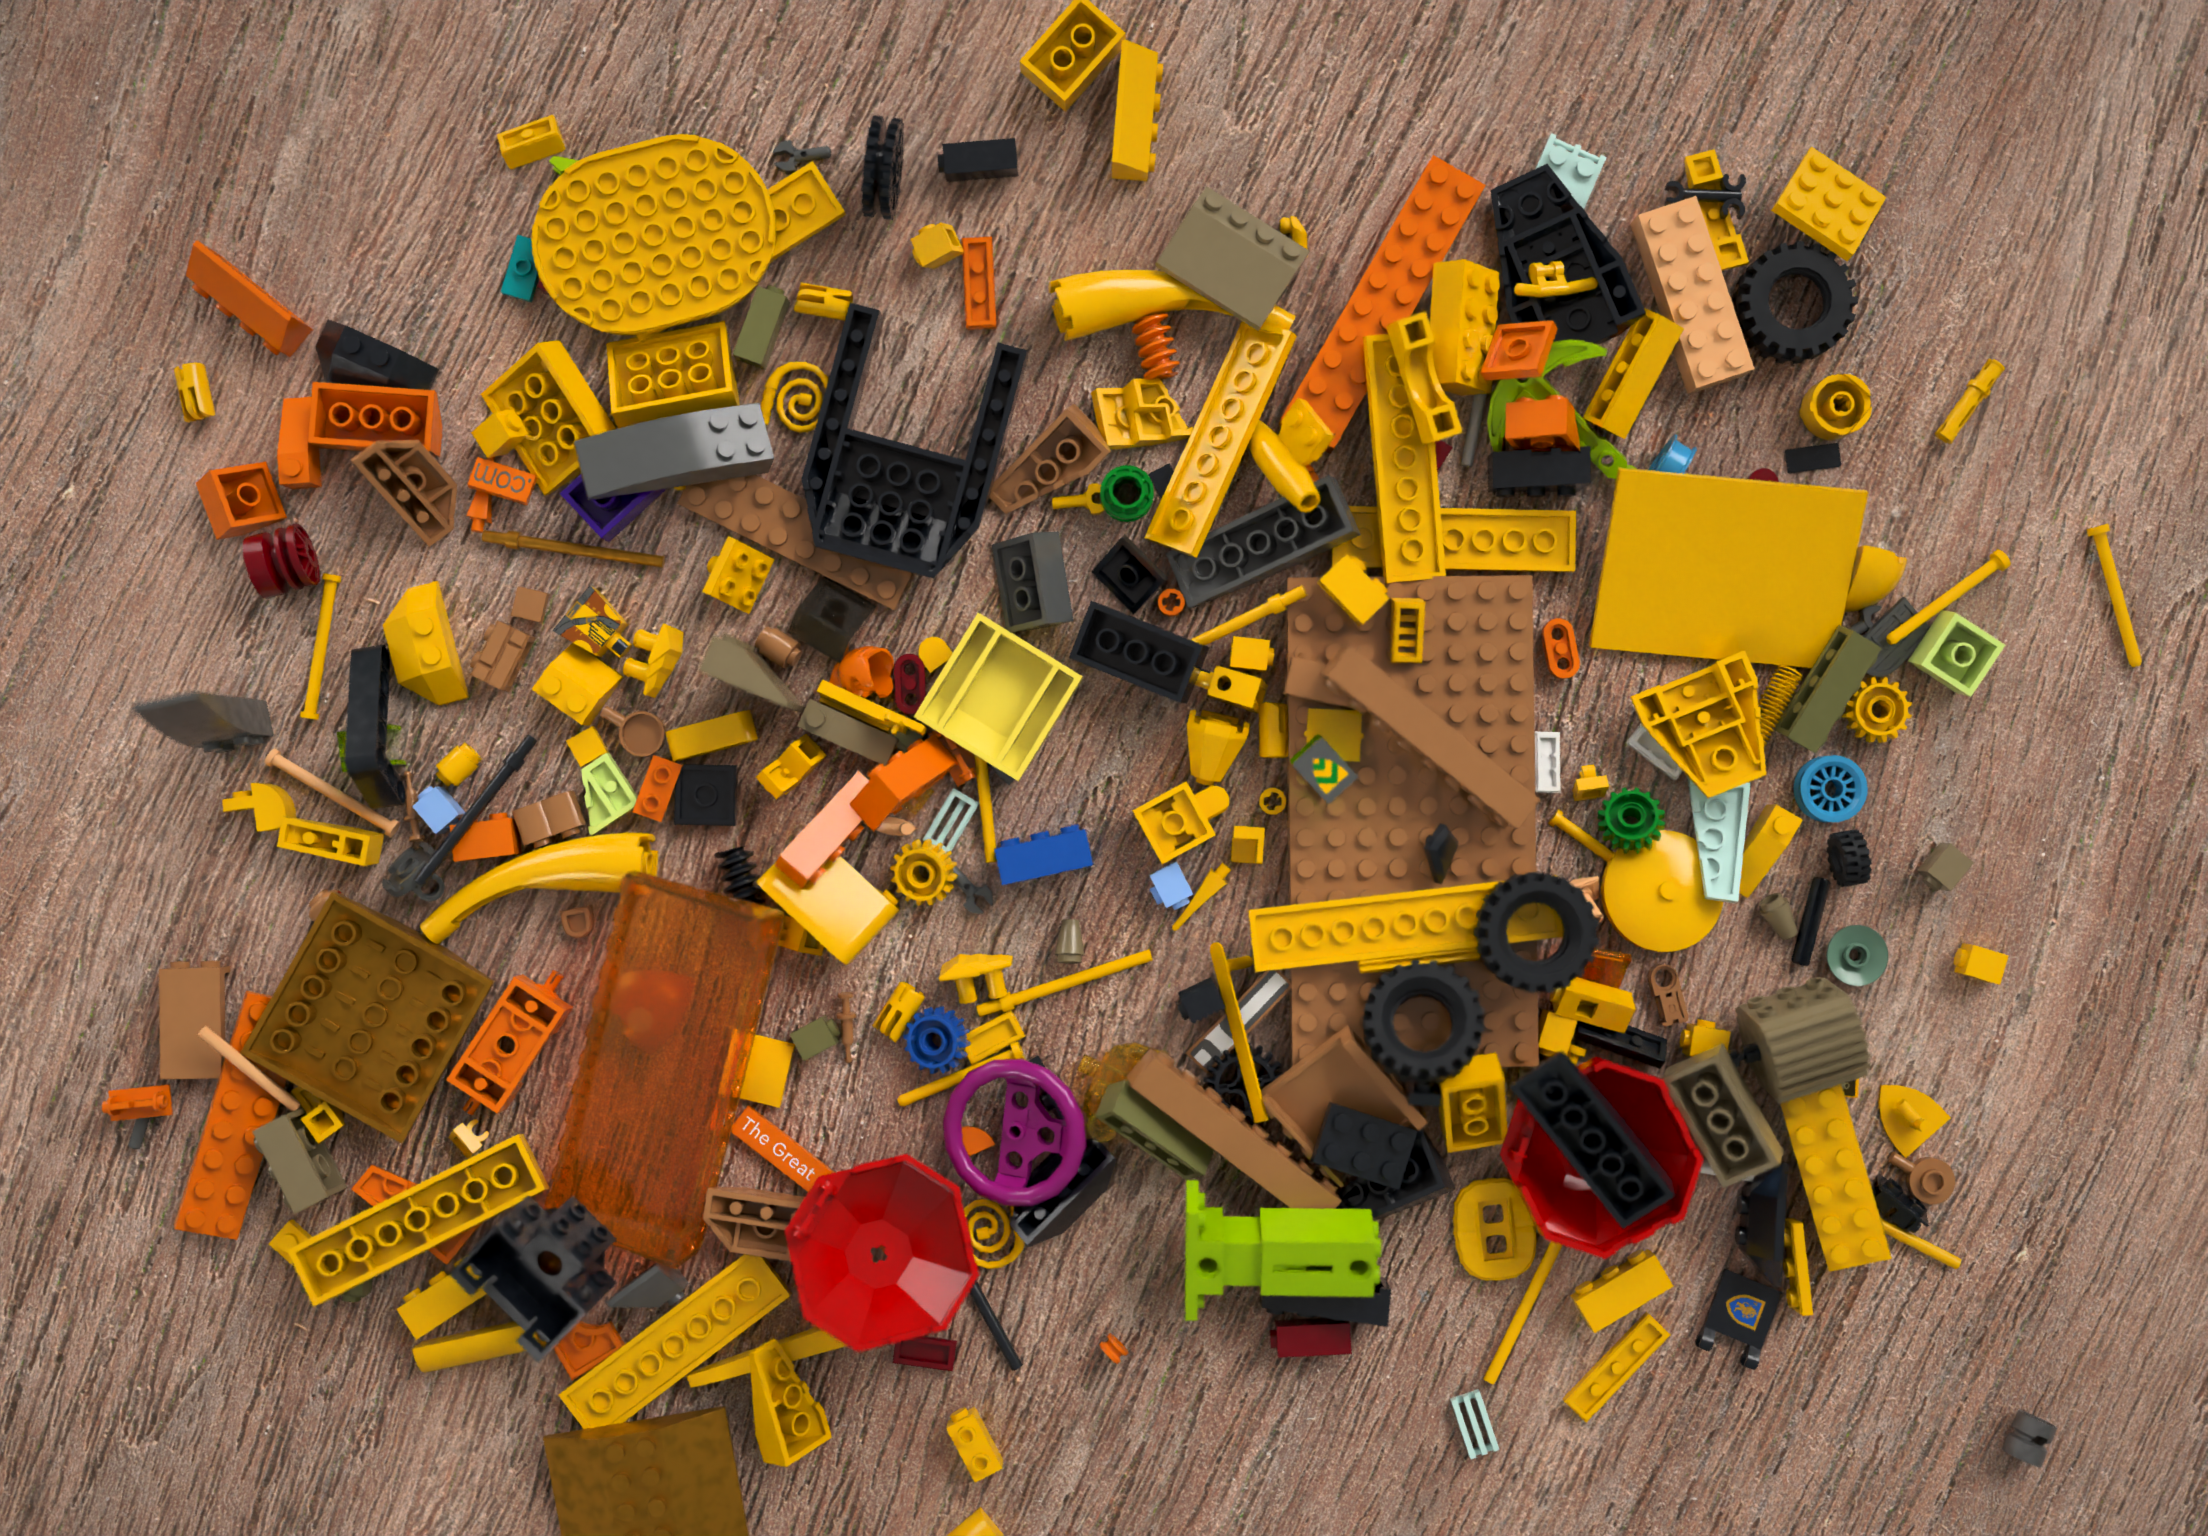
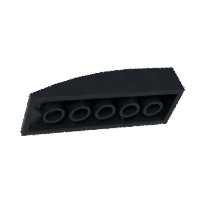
M1562 1050L1510 1084L1513 1092L1623 1229L1675 1197L1673 1182L1669 1175L1615 1108Z

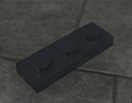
M1581 1021L1577 1022L1574 1032V1039L1659 1069L1665 1063L1667 1039L1631 1026L1627 1027L1625 1033H1620Z

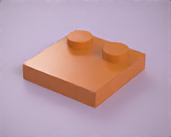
M1551 320L1497 325L1481 370L1483 378L1485 380L1541 377L1558 329L1555 322Z

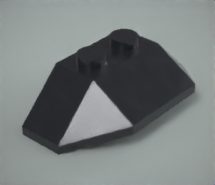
M327 320L315 346L326 383L430 390L439 371L438 368L398 348L331 320Z
M1097 1137L1086 1139V1147L1078 1173L1059 1195L1035 1206H1014L1010 1226L1028 1247L1064 1233L1107 1190L1117 1159ZM1051 1152L1031 1172L1026 1187H1031L1048 1179L1061 1164L1063 1157L1058 1153Z
M1782 1160L1780 1165L1757 1174L1752 1182H1748L1742 1187V1196L1739 1195L1737 1198L1740 1226H1737L1735 1230V1242L1739 1245L1740 1251L1763 1277L1775 1287H1782L1789 1164Z

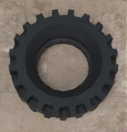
M1797 241L1793 245L1788 246L1787 243H1783L1771 251L1770 249L1747 268L1746 272L1736 283L1739 286L1737 291L1733 293L1732 301H1736L1735 312L1742 333L1749 340L1746 343L1749 349L1755 346L1761 351L1760 357L1764 359L1769 356L1776 358L1775 363L1783 364L1786 361H1793V364H1798L1804 360H1812L1836 345V342L1847 334V327L1854 321L1856 314L1852 313V309L1858 304V296H1852L1851 290L1856 286L1855 279H1847L1844 272L1849 267L1846 263L1839 266L1834 261L1837 256L1832 251L1828 254L1821 252L1822 245L1817 243L1811 247L1804 246V241ZM1790 274L1802 275L1811 279L1820 289L1823 298V309L1818 320L1812 326L1804 329H1790L1780 324L1772 315L1769 307V293L1774 283L1778 279Z
M1538 872L1510 876V879L1496 884L1495 889L1489 895L1486 894L1483 898L1484 904L1481 910H1477L1475 916L1478 918L1477 927L1474 928V936L1477 937L1478 946H1476L1477 952L1481 954L1485 962L1483 964L1496 975V978L1514 988L1531 993L1554 992V989L1560 987L1566 988L1571 985L1570 982L1576 977L1581 978L1586 973L1584 968L1589 962L1593 963L1595 956L1592 954L1595 945H1599L1600 938L1596 937V927H1600L1599 920L1594 917L1592 910L1595 908L1592 902H1588L1583 896L1584 892L1580 888L1573 886L1565 878ZM1537 902L1546 904L1556 911L1562 920L1564 933L1562 943L1554 954L1543 960L1531 961L1523 959L1513 951L1509 945L1506 932L1508 921L1517 909L1525 904Z
M1412 960L1410 965L1403 967L1401 964L1394 966V970L1389 974L1384 973L1379 978L1376 986L1372 987L1369 992L1363 1015L1366 1046H1369L1374 1061H1379L1384 1066V1071L1389 1075L1391 1072L1398 1075L1400 1081H1418V1085H1425L1426 1082L1436 1081V1084L1444 1082L1445 1078L1451 1075L1455 1077L1466 1064L1469 1065L1475 1052L1478 1050L1485 1026L1483 1025L1484 1008L1480 1006V996L1477 990L1473 991L1468 985L1470 980L1465 975L1461 978L1455 974V968L1450 965L1446 969L1437 966L1438 961L1430 960V964H1419V960ZM1418 996L1431 997L1442 1003L1449 1012L1452 1021L1451 1034L1447 1041L1439 1048L1426 1052L1413 1050L1404 1045L1397 1037L1393 1025L1394 1014L1399 1006L1409 998Z

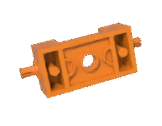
M552 970L544 985L534 982L524 974L514 976L446 1079L470 1095V1098L462 1108L465 1112L468 1111V1114L474 1115L480 1103L497 1114L507 1110L523 1086L522 1079L550 1036L559 1031L574 1008L560 999L556 992H554L562 978H564L562 974H558L559 972ZM504 1036L511 1037L515 1042V1048L511 1053H505L500 1048V1040Z

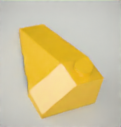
M772 1339L749 1353L755 1435L763 1462L788 1467L832 1438L823 1407L808 1392L810 1388L805 1381L800 1380L794 1371V1364L777 1339Z

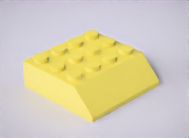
M977 613L917 710L914 718L1019 781L1083 680V676L982 614Z

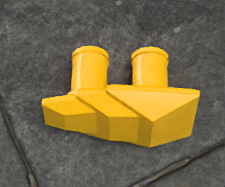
M663 623L658 635L646 632L643 629H639L635 633L633 638L634 647L651 652L647 661L648 664L634 658H628L623 666V674L627 677L644 681V695L655 698L672 673L674 666L682 655L683 631Z
M959 954L942 965L939 981L955 980L959 1003L968 1004L978 999L973 977L984 974L989 998H1002L1008 993L1002 970L1012 965L1013 956L1003 954Z

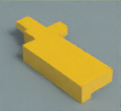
M825 680L821 681L817 689L818 694L821 696L819 700L821 704L885 733L896 735L897 731L906 734L909 729L924 736L927 730L924 725Z

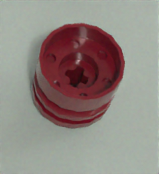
M300 524L289 525L286 529L278 528L274 532V537L270 533L263 532L248 536L243 540L242 550L246 570L254 588L262 598L269 599L286 594L289 591V585L295 590H301L304 586L312 587L320 582V568L316 551L306 530Z

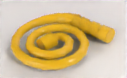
M789 362L778 367L768 378L764 386L761 410L765 425H769L774 403L773 399L775 398L779 382L785 374L799 369L814 372L821 379L825 389L829 381L827 375L818 366L807 362ZM798 378L789 381L780 389L777 397L779 418L792 431L798 433L813 431L816 428L817 420L805 426L793 424L785 415L783 401L786 393L792 387L806 385L811 388L815 394L816 402L809 413H797L795 402L797 401L800 405L811 407L813 395L806 393L796 394L790 398L788 403V412L794 419L806 421L813 419L820 411L823 402L822 392L817 384L809 379Z
M986 1199L974 1200L964 1207L965 1218L976 1207L986 1206L992 1208L1001 1216L1004 1223V1232L1002 1238L996 1244L982 1246L974 1237L973 1228L975 1222L980 1218H986L990 1220L992 1225L991 1228L986 1226L976 1229L977 1237L980 1241L991 1238V1235L997 1232L998 1221L989 1212H976L968 1221L972 1247L979 1252L985 1253L998 1251L1007 1243L1011 1233L1010 1220L1006 1211L996 1202ZM1010 1206V1213L1013 1216L1014 1206ZM1014 1230V1247L1007 1256L999 1261L987 1262L974 1255L975 1262H977L978 1266L986 1269L1001 1268L1015 1261L1023 1251L1025 1243Z

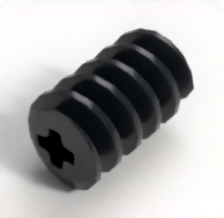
M746 846L714 854L715 858L725 860L717 868L718 870L728 872L720 880L722 882H730L731 884L723 890V893L733 894V897L726 901V905L736 906V909L732 912L759 906L766 902L765 898L756 897V894L763 889L760 886L753 885L760 878V875L750 874V871L757 867V863L747 862V859L754 855V851L744 850Z

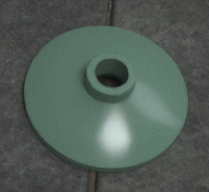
M1850 925L1840 929L1833 935L1827 947L1826 958L1830 971L1838 980L1852 986H1864L1876 981L1885 971L1888 963V949L1882 936L1874 929L1863 925ZM1853 949H1856L1858 952L1856 960H1851L1849 957V953Z

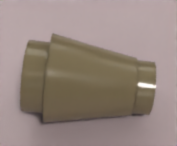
M1781 893L1771 894L1759 902L1760 914L1782 940L1790 939L1798 933L1788 899L1783 897Z
M1061 920L1054 954L1057 955V963H1082V956H1085L1081 928L1079 926L1080 920Z

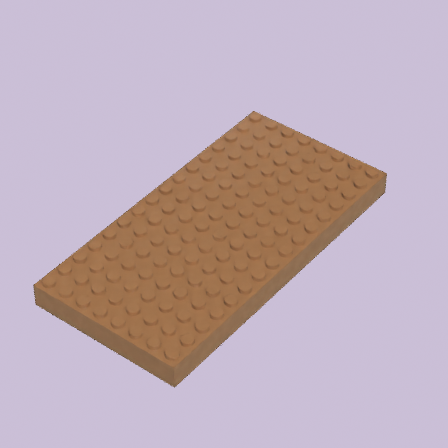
M1532 575L1433 576V579L1385 583L1384 577H1369L1371 580L1377 578L1387 588L1388 592L1386 595L1390 599L1360 627L1317 584L1322 577H1291L1285 580V593L1303 585L1307 593L1306 597L1286 606V675L1290 658H1298L1299 653L1317 656L1316 662L1328 664L1329 659L1335 656L1342 645H1350L1535 795ZM1391 598H1420L1425 601L1422 663L1390 662ZM1401 609L1400 614H1415V609ZM1400 622V627H1415V622ZM1399 634V639L1415 640V634ZM1399 647L1398 652H1415V647ZM1286 695L1288 712V757H1286L1288 905L1504 881L1516 874L1536 872L1535 807L1518 829L1507 826L1505 829L1490 818L1493 813L1486 807L1480 810L1467 800L1469 794L1462 788L1457 791L1443 780L1446 775L1440 770L1436 769L1433 772L1420 762L1422 756L1414 749L1410 753L1396 742L1399 738L1390 730L1386 734L1372 723L1375 718L1368 712L1362 714L1361 733L1364 734V738L1361 739L1360 762L1345 761L1357 774L1358 778L1328 804L1293 767L1290 759L1306 745L1304 732L1307 731L1308 708L1355 709ZM1440 823L1445 824L1459 841L1442 884L1434 882L1424 851L1426 838L1435 832ZM1537 940L1509 943L1513 951L1523 959L1537 961ZM1481 955L1480 959L1475 961L1437 965L1446 969L1450 965L1455 968V974L1461 978L1465 975L1470 980L1468 985L1473 991L1477 990L1480 996L1479 1003L1484 1008L1483 1025L1485 1026L1478 1050L1474 1056L1496 1052L1500 1067L1539 1066L1538 992H1527L1500 981L1483 964L1485 962ZM1357 961L1289 968V980L1291 981V989L1289 990L1290 1066H1294L1347 1025L1365 1043L1363 1015L1369 992L1372 987L1376 986L1379 978L1384 973L1389 974L1393 970L1362 974L1358 969ZM1418 996L1409 998L1399 1006L1394 1014L1393 1025L1397 1037L1404 1045L1413 1050L1423 1052L1435 1050L1443 1045L1451 1034L1452 1021L1449 1012L1442 1003L1431 997Z

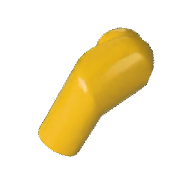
M1291 215L1290 218H1281L1279 223L1280 232L1282 234L1290 233L1293 241L1307 249V232L1298 218Z

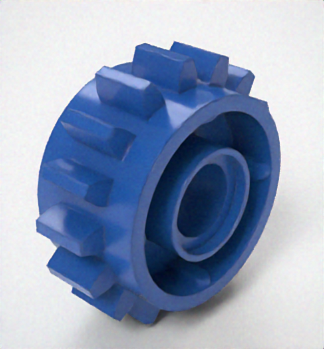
M944 1006L937 1007L935 1011L932 1007L924 1009V1014L919 1012L913 1015L916 1022L907 1023L906 1026L910 1030L908 1034L903 1035V1038L907 1040V1046L904 1049L909 1051L911 1055L910 1061H916L919 1064V1070L929 1068L930 1074L937 1073L939 1068L943 1074L950 1071V1066L956 1068L961 1065L958 1058H966L968 1054L964 1051L965 1047L971 1045L966 1035L970 1031L963 1026L964 1019L956 1018L954 1010L946 1013ZM934 1033L938 1034L941 1038L940 1047H937L933 1042Z

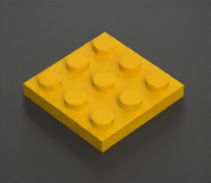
M1810 147L1771 211L1845 261H1848L1857 250L1886 196L1824 154Z

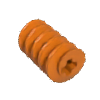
M1168 314L1148 315L1134 321L1137 324L1132 327V332L1135 335H1140L1135 339V345L1142 347L1138 351V356L1146 358L1141 362V368L1149 370L1144 374V379L1160 378L1164 380L1179 374L1178 372H1173L1172 369L1178 366L1180 362L1170 360L1169 358L1177 353V350L1168 349L1166 346L1173 342L1174 338L1164 337V333L1169 331L1171 326L1161 325V322L1168 318Z

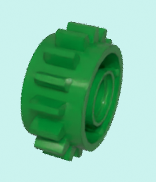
M1624 787L1621 793L1611 792L1610 801H1602L1601 808L1603 810H1599L1597 819L1601 820L1598 822V831H1605L1602 840L1604 842L1609 840L1612 843V849L1615 850L1619 847L1623 849L1625 854L1629 850H1635L1639 854L1643 847L1649 850L1652 848V840L1660 841L1661 833L1659 831H1663L1665 828V822L1662 821L1665 817V810H1658L1660 801L1659 799L1653 801L1650 798L1651 793L1649 791L1644 794L1639 792L1637 787H1635L1634 791H1628ZM1632 816L1637 818L1639 822L1630 825L1623 819Z

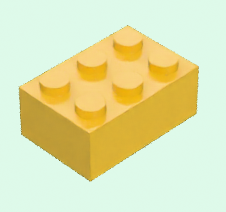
M1073 0L1019 61L1020 71L1066 112L1121 51L1122 40H1126V33L1089 0Z
M1495 1052L1473 1056L1469 1065L1466 1064L1455 1077L1451 1075L1445 1078L1444 1082L1438 1083L1441 1094L1440 1106H1438L1440 1128L1447 1153L1503 1144L1507 1132L1505 1082L1497 1054Z

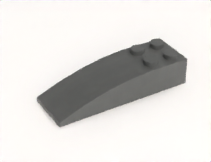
M760 403L664 417L574 441L588 500L769 473L774 460Z
M1328 475L1314 482L1320 495V502L1316 508L1309 512H1301L1282 497L1209 532L1197 558L1175 550L1166 553L1188 608H1194L1252 585L1361 535L1337 479Z
M194 691L133 705L134 712L164 736L179 744L203 748L204 752L215 751L216 753H224L235 750L234 746H256L264 744L263 738L274 736L267 701Z

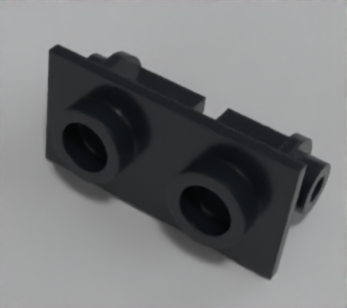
M1879 1173L1877 1175L1879 1185L1877 1187L1871 1185L1878 1209L1885 1214L1892 1207L1896 1208L1889 1216L1906 1232L1916 1233L1921 1227L1920 1222L1928 1227L1926 1207L1918 1199H1910L1905 1195L1902 1187L1891 1178L1887 1180Z

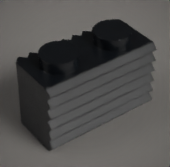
M1211 977L1178 992L1180 1000L1175 1001L1183 1020L1185 1021L1190 1018L1191 1022L1195 1024L1197 1020L1202 1021L1203 1017L1207 1018L1208 1014L1213 1016L1214 1012L1218 1013L1219 1009L1224 1010L1225 1008Z

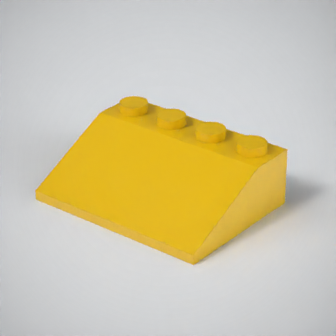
M725 321L658 333L644 343L638 337L606 343L611 413L618 428L674 415L740 405Z
M560 340L535 344L481 393L482 398L492 413L513 409L521 418L523 426L529 435L515 447V450L529 472L537 476L536 483L545 496L581 474L574 441L616 429Z

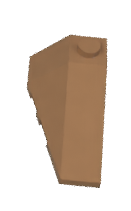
M1072 404L993 483L989 498L1007 514L1089 474L1111 450L1096 425L1075 404Z

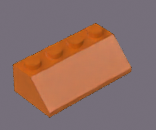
M195 241L186 271V276L194 282L192 288L206 299L212 296L217 300L218 303L215 307L229 318L233 314L241 320L239 326L253 337L258 333L263 337L265 341L262 345L272 353L278 355L282 352L291 357L313 329L223 256L200 241Z
M324 382L312 383L308 443L321 449L363 451L376 441L419 440L432 456H441L443 426L437 392L435 390Z

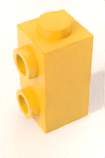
M974 1406L969 1410L963 1407L950 1415L951 1419L948 1420L946 1429L974 1482L976 1483L1002 1469L1003 1458L976 1407Z

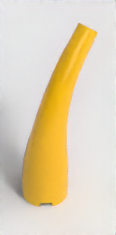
M1124 269L1095 271L1049 281L1048 285L1049 293L1056 292L1057 299L1054 300L1052 310L1060 333H1065V341L1133 322L1148 315L1162 314L1174 310H1204L1232 315L1167 273L1157 270ZM1276 305L1264 324L1289 330L1296 316Z
M625 832L602 834L573 839L526 853L504 862L464 886L419 925L420 929L429 940L438 945L460 927L462 920L482 906L497 898L525 888L648 895L652 892L651 887H647L649 880L656 881L658 870V851L651 850L650 842H654L656 838L650 833Z

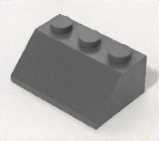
M1059 531L1033 532L992 544L1006 630L1011 633L1073 622Z

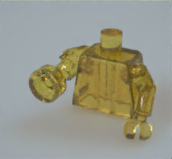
M1136 1042L1118 1044L1112 1047L1111 1050L1106 1049L1101 1061L1086 1054L1083 1055L1077 1071L1092 1077L1090 1085L1084 1094L1083 1111L1089 1119L1087 1122L1088 1133L1094 1140L1107 1142L1117 1133L1095 1117L1107 1086L1128 1080L1127 1075L1150 1047ZM1153 1049V1050H1154L1155 1052H1157L1158 1054H1159L1161 1051H1163V1052H1165L1167 1055H1169L1168 1052L1165 1051V1050H1155V1049Z

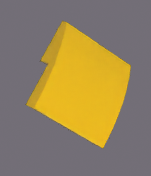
M736 1030L725 1070L721 1094L780 1108L783 1102L787 1077L791 1069L795 1044Z

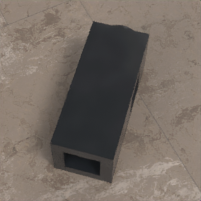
M1015 138L942 144L943 154H938L939 173H945L947 182L1019 176Z

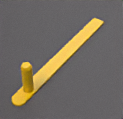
M1215 942L1210 946V954L1225 1005L1254 1122L1267 1121V1112L1230 971L1251 967L1253 959L1247 955L1226 960L1223 946L1219 942Z

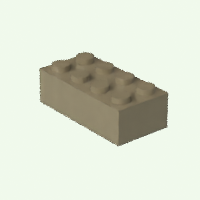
M1723 1043L1667 1068L1662 1079L1665 1081L1670 1096L1722 1188L1780 1165L1784 1151Z

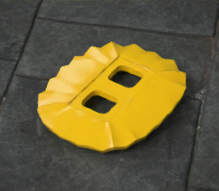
M1505 1177L1487 1178L1484 1180H1474L1468 1186L1460 1189L1454 1201L1452 1219L1455 1247L1461 1265L1469 1275L1484 1281H1501L1516 1278L1529 1269L1535 1257L1536 1226L1513 1181ZM1497 1204L1502 1206V1221L1484 1222L1483 1208L1485 1206ZM1504 1235L1506 1250L1499 1253H1488L1487 1237Z

